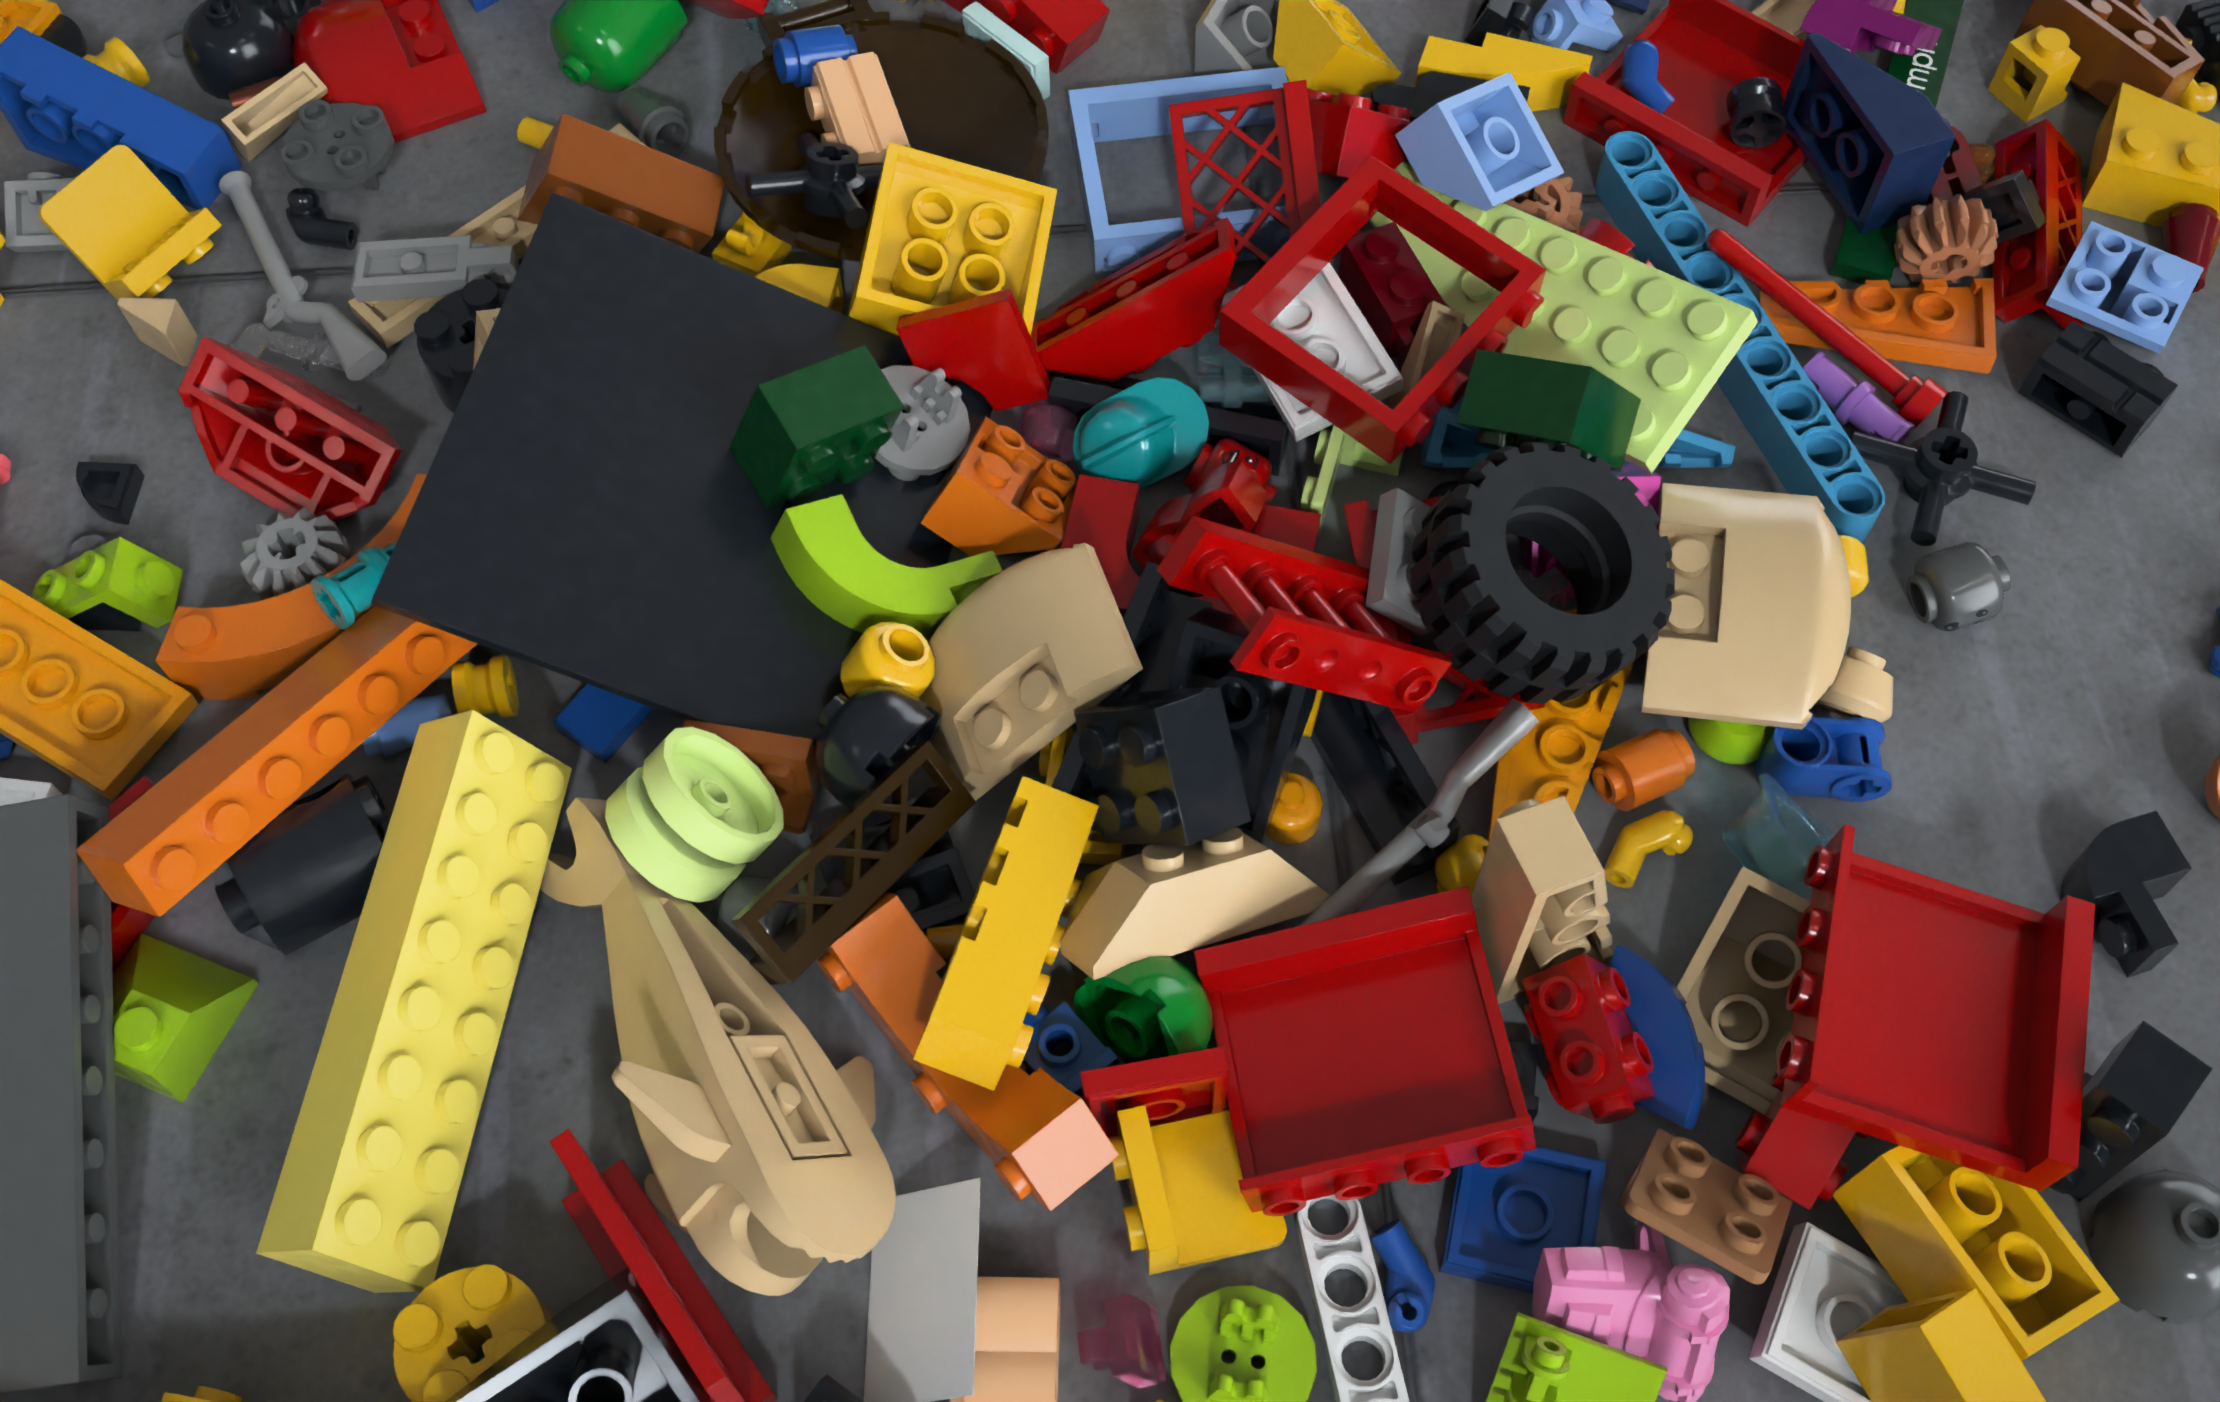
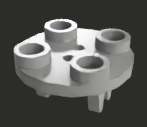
M892 365L882 369L881 371L904 405L903 410L907 413L901 411L890 430L892 437L881 446L875 459L889 468L892 475L903 481H913L919 478L920 475H933L949 468L966 448L971 429L967 408L961 400V389L958 386L952 387L944 381L946 374L942 368H937L933 372L916 366Z

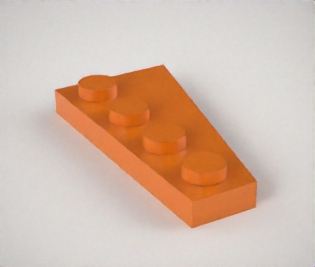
M1973 278L1970 287H1948L1946 279H1922L1918 288H1891L1888 280H1865L1864 285L1857 289H1841L1835 281H1789L1886 359L1989 374L1997 358L1994 278ZM1758 289L1756 299L1786 343L1836 351Z

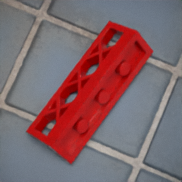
M2045 119L1995 143L1994 180L2023 170L2026 178H2031L2040 197L2038 204L2046 219V222L2038 230L1997 244L1993 262L1995 314L2004 323H2007L2043 308L2065 330L2072 321L2083 327V321L2051 308L2046 303L2082 239V158L2056 128Z

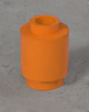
M1652 729L1599 752L1595 762L1596 768L1592 774L1593 783L1597 793L1606 803L1613 804L1619 810L1630 811L1681 788L1685 784L1686 778L1692 776L1695 772L1694 754L1688 741L1680 732L1674 729L1666 731Z

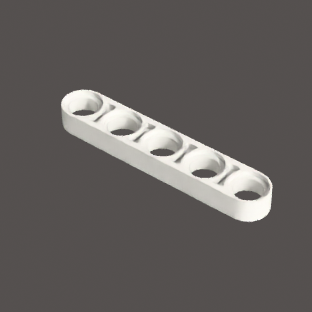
M1335 1194L1307 1200L1306 1207L1296 1212V1232L1335 1401L1410 1402L1359 1200H1339L1335 1197ZM1322 1199H1331L1339 1202L1348 1214V1226L1342 1232L1335 1235L1322 1234L1311 1226L1308 1219L1309 1208L1315 1202ZM1338 1269H1349L1356 1272L1365 1284V1298L1359 1304L1351 1307L1335 1304L1325 1291L1324 1281L1326 1277ZM1355 1341H1366L1373 1344L1380 1351L1383 1358L1382 1372L1371 1380H1358L1351 1377L1345 1371L1341 1355L1343 1349L1348 1344Z

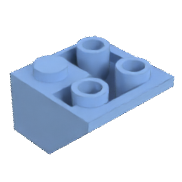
M2091 221L2046 305L2160 354L2204 268Z

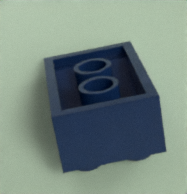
M1818 32L1807 35L1782 106L1787 121L1786 129L1860 234L1895 224L1900 218L1911 215L1912 206H1925L1956 135L1952 131L1949 122L1940 115L1926 95Z

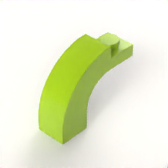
M843 494L785 509L770 537L785 570L807 599L832 619L861 633H864L868 627L879 622H896L913 627L925 639H929L957 605L986 581L1003 571L993 550L930 568L909 567L891 561L877 552L866 541L854 520Z

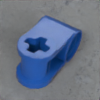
M1812 717L1802 730L1776 727L1764 745L1760 757L1755 761L1754 766L1757 779L1763 787L1776 795L1785 797H1826L1849 802H1863L1882 797L1891 791L1892 788L1891 776L1887 771L1883 770L1880 744L1884 742L1885 738L1884 727L1880 722L1864 717L1848 719ZM1786 752H1790L1793 755L1797 756L1799 760H1795L1794 758L1790 757Z

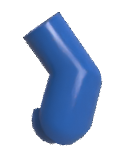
M1648 40L1634 41L1624 52L1622 85L1637 101L1663 114L1676 99L1658 81V49Z

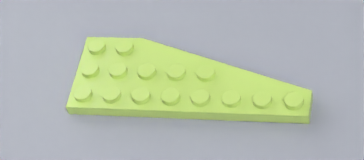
M1403 161L1394 169L1396 172L1546 269L1539 294L1544 297V302L1533 313L1531 323L1526 328L1517 325L1507 336L1508 342L1502 353L1593 367L1639 397L1641 401L1624 460L1652 473L1758 323L1753 310L1505 203L1488 211H1483L1422 186L1410 163ZM1377 212L1369 220L1375 228L1393 222L1380 212ZM1397 224L1446 306L1465 314L1463 325L1468 329L1501 292Z

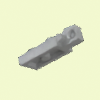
M471 235L360 242L357 247L351 290L358 302L448 296L462 290L467 283L476 279H488L494 282L498 288L511 287L520 263L512 245L489 247L488 244L474 242Z

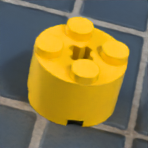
M483 1264L448 1273L423 1289L412 1303L398 1314L394 1321L393 1336L395 1341L393 1359L399 1384L412 1402H446L555 1315L522 1280L495 1265ZM482 1345L485 1357L479 1362L473 1363L472 1361L477 1357V1349Z

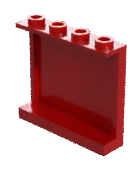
M1670 0L1669 5L1631 43L1638 40H1648L1658 49V81L1676 99L1672 105L1661 114L1637 101L1624 88L1621 77L1626 47L1597 78L1584 71L1572 83L1563 123L1604 147L1610 136L1618 132L1632 131L1646 136L1654 144L1686 193L1748 227L1808 159L1787 129L1778 141L1763 148L1747 149L1734 143L1729 131L1731 117H1729L1726 106L1727 95L1733 86L1743 80L1753 77H1765L1776 81L1780 85L1783 100L1785 101L1805 41L1728 0Z
M1844 824L1825 847L1818 845L1814 848L1805 869L1804 884L1812 887L1810 906L1803 912L1795 936L1796 947L1803 949L1801 969L1793 976L1786 997V1009L1794 1012L1792 1032L1782 1044L1776 1066L1778 1077L1785 1079L1781 1107L2025 1187L2043 1191L2078 1168L2095 904L2067 895L2046 914L1854 853L1852 848L1855 827Z
M1468 886L1194 951L1198 975L1207 993L1212 1010L1217 1047L1224 1046L1228 1061L1227 1101L1243 1178L1238 1180L1240 1191L1252 1213L1263 1211L1268 1216L1289 1215L1305 1208L1307 1200L1334 1194L1339 1200L1360 1199L1374 1194L1378 1190L1379 1184L1406 1178L1412 1184L1432 1183L1450 1175V1168L1480 1162V1165L1485 1168L1503 1167L1521 1160L1524 1157V1152L1537 1149L1531 1115L1527 1111L1480 938L1475 909Z

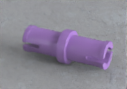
M1823 351L1817 353L1804 366V371L1826 404L1836 411L1834 416L1842 425L1850 422L1864 434L1900 444L1903 443L1914 429L1915 425L1912 422L1905 420L1874 395L1876 388L1868 381L1860 384L1831 361Z

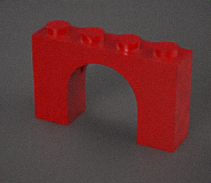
M1079 474L1060 549L1073 548L1074 544L1081 543L1094 547L1122 618H1124L1140 580V577L1129 562L1139 522V484ZM1263 505L1256 522L1254 534L1316 553L1321 514ZM1206 595L1192 597L1212 603L1213 609L1234 615L1221 599Z

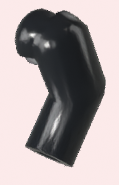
M297 188L289 192L287 195L289 207L285 210L286 216L296 236L302 242L310 245L346 250L355 248L358 237L355 223L327 219L323 209L319 207V196L312 189Z

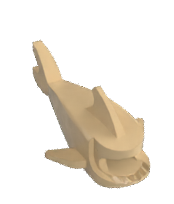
M576 797L566 810L576 845L575 860L562 854L549 853L540 890L558 902L579 907L602 908L613 1009L622 1060L614 1069L611 1078L614 1084L630 1101L641 1141L654 1171L653 1174H648L644 1180L645 1193L648 1199L669 1221L691 1236L700 1253L717 1272L728 1281L750 1292L766 1296H781L791 1293L820 1264L823 1257L829 1263L838 1260L848 1263L855 1258L861 1259L887 1233L894 1216L896 1201L892 1172L871 1130L876 1120L874 1067L872 1063L863 1056H856L835 1070L829 1058L807 1027L784 999L693 903L676 898L651 884L628 863L611 837L605 819L607 800Z

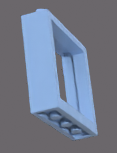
M1284 67L1068 90L1070 134L1095 278L1107 277L1184 235L1182 217L1109 225L1094 143L1172 134L1169 105L1283 88V83H1288ZM1274 105L1249 108L1236 127L1274 123L1276 127ZM1237 110L1221 112L1219 114L1229 121ZM1208 115L1183 118L1184 133L1224 128ZM1286 205L1276 206L1275 209L1287 218ZM1258 208L1222 212L1218 218L1221 220L1228 218L1233 229L1241 236H1244L1263 210ZM1203 215L1195 216L1196 229L1206 219ZM1269 215L1250 240V243L1272 258L1290 239L1289 230ZM1244 248L1234 263L1259 258Z

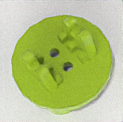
M1254 1285L1225 1286L1200 1297L1180 1318L1170 1345L1171 1380L1179 1396V1402H1307L1317 1374L1315 1341L1303 1316L1282 1296ZM1226 1352H1230L1235 1356V1361L1227 1364L1222 1360L1221 1356ZM1259 1357L1264 1361L1265 1365L1261 1369H1256L1252 1366L1251 1360Z

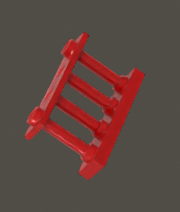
M1192 516L1157 568V571L1169 586L1221 599L1247 630L1249 635L1230 660V663L1237 671L1415 713L1419 706L1434 693L1438 681L1453 663L1442 653L1394 641L1366 610L1370 570L1358 565Z

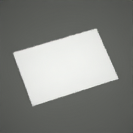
M981 1178L896 1196L894 1216L888 1231L874 1246L871 1254L864 1402H933L974 1395Z

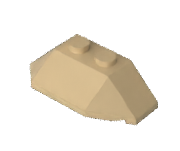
M1237 827L1188 846L1148 845L1142 850L1141 854L1117 860L1085 876L1064 933L1060 939V951L1065 958L1090 978L1096 980L1129 963L1147 957H1170L1314 912L1330 897V894L1271 849L1247 836Z

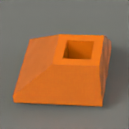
M985 417L936 493L921 524L969 556L991 550L994 551L995 555L1052 550L1058 546L1063 538L1078 478L1064 463L1055 459H1048L1026 444L1023 437L1014 429L998 425L988 417Z

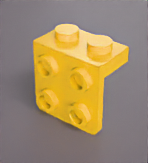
M116 145L110 148L43 203L38 210L40 220L117 301L119 298L124 297L138 298L142 296L143 298H153L173 281L167 272L182 259L187 265H190L207 253L214 246L209 236L222 226L206 207L188 212L137 155L125 145Z
M1145 1105L1117 1111L1118 1136L1108 1139L1119 1156L1111 1162V1168L1115 1181L1124 1179L1128 1181L1133 1205L1122 1207L1126 1234L1131 1252L1143 1249L1149 1275L1274 1248L1284 1242L1287 1233L1284 1215L1268 1216L1263 1211L1252 1213L1240 1191L1238 1180L1243 1178L1229 1110L1150 1127Z

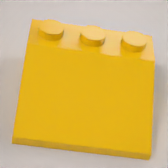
M889 142L858 265L848 317L900 338L896 330L900 317L1010 288L1031 336L1057 189Z

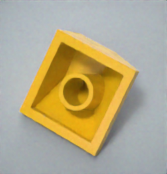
M1279 0L1273 60L1279 67H1284L1287 82L1306 80L1307 89L1333 94V103H1337L1339 93L1361 96L1375 90L1378 85L1395 82L1402 74L1347 6L1336 0Z

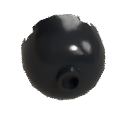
M206 0L189 14L182 34L183 53L194 79L204 92L218 99L230 100L226 92L273 77L282 78L295 69L292 60L294 52L293 35L278 12L267 5L265 1Z
M879 684L865 687L857 691L849 699L842 694H838L825 706L816 721V725L823 730L815 746V768L822 784L836 800L849 809L919 742L929 740L932 743L940 728L942 716L919 697L897 686Z

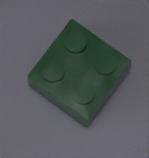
M866 345L757 385L729 449L766 509L789 501L791 505H798L818 494L824 485L839 479L844 484H848L868 474L875 466L873 460L879 449L892 437L890 430L903 410L904 405Z
M1477 349L1456 423L1477 433L1476 443L1490 449L1498 450L1505 446L1518 448L1523 442L1548 443L1549 451H1551L1557 444L1580 449V457L1587 460L1592 456H1597L1612 465L1610 470L1621 472L1641 399L1593 367Z

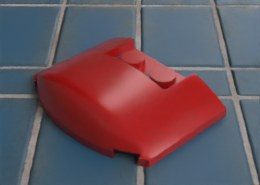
M323 0L319 6L310 5L307 13L300 17L297 22L293 41L294 66L296 68L305 62L328 88V93L320 100H324L329 104L357 103L364 106H378L384 113L393 135L394 143L486 112L466 60L459 49L438 0Z

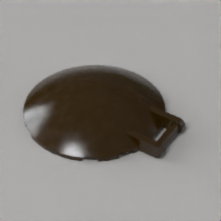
M827 0L778 16L772 11L765 13L763 16L756 17L758 30L766 47L762 51L763 60L748 73L740 71L732 81L721 101L722 113L718 126L714 128V149L722 180L735 203L751 220L776 238L794 247L830 258L857 262L860 261L877 188L864 189L862 193L856 196L868 214L867 223L859 229L850 228L842 217H824L810 212L805 207V193L749 197L747 195L745 185L746 174L799 170V168L806 165V161L797 149V139L804 133H812L821 143V134L825 133L821 120L812 121L807 111L804 91L805 87L810 86L795 87L793 83L782 84L780 82L773 60V41L775 38H783L785 33L791 30L839 24L845 34L853 36L858 54L868 52L877 54L910 148L1036 183L1045 164L1049 136L1047 110L1035 80L1024 65L999 43L991 39L985 44L978 39L966 35L964 25L923 14L920 22L890 20L889 12H874L867 0Z

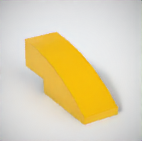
M1488 32L1482 47L1429 35L1418 65L1415 87L1417 88L1419 78L1431 71L1484 80H1492L1510 72L1517 85L1530 87L1527 104L1532 112L1551 110L1567 106L1572 83L1584 71L1589 73L1593 56Z

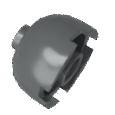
M2164 1169L2131 1177L2098 1202L2093 1215L2096 1214L2094 1233L2088 1237L2089 1254L2095 1268L2118 1296L2122 1304L2136 1312L2145 1309L2153 1315L2166 1317L2163 1322L2174 1324L2205 1319L2220 1310V1188L2194 1174Z

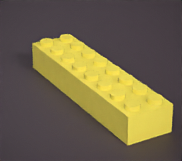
M474 710L419 725L256 1254L373 1293L422 1291L435 1280L572 771L571 767Z

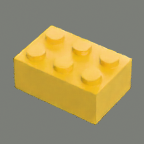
M1899 1145L1880 1155L1834 1192L1833 1197L1908 1302L1976 1288L2021 1361L2120 1300L2035 1189Z

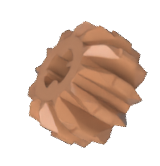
M1956 194L1949 200L1941 201L1935 197L1933 203L1927 206H1912L1911 215L1897 220L1896 243L1894 244L1896 261L1900 264L1901 272L1907 273L1911 282L1919 283L1922 279H1946V281H1952L1956 284L1958 278L1963 276L1975 277L1979 275L1980 267L1994 262V251L1997 249L1996 238L1999 237L1996 219L1992 218L1991 209L1984 208L1982 200L1979 198L1964 201L1961 194Z

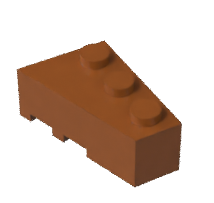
M2034 0L2014 35L2016 39L2040 25L2045 28H2057L2065 32L2070 39L2069 48L2081 57L2070 78L2072 84L2080 91L2090 93L2107 107H2110L2122 82L2176 105L2205 61L2166 16H2158L2155 20L2140 4L2141 0Z
M562 113L532 161L517 220L539 224L551 194L554 192L699 253L713 237L724 182L720 175Z

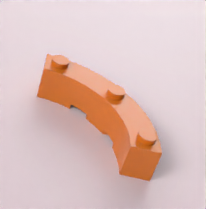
M417 473L409 493L397 512L363 549L367 547L383 549L389 544L398 541L427 474ZM358 553L325 576L329 578L358 561ZM308 583L284 594L253 603L209 608L178 606L155 661L172 682L192 693L195 699L232 700L256 698L261 696L263 689L275 688L346 629L339 628L326 616L313 595L311 584ZM374 605L357 614L355 616V622L365 613H367L370 609H372Z
M885 892L816 960L826 979L839 993L849 988L890 1044L917 1075L910 1083L925 1106L935 1115L943 1108L950 1114L968 1136L995 1163L993 1168L997 1176L1018 1201L1030 1195L1045 1208L1052 1211L1119 1156L1083 1099L1057 1082L1041 1067L1029 1075L1025 1071L1026 1066L1023 1061L1019 1069L1006 1064L993 1091L913 1060L942 983L941 978L936 972L945 966L946 962L927 939L897 895Z

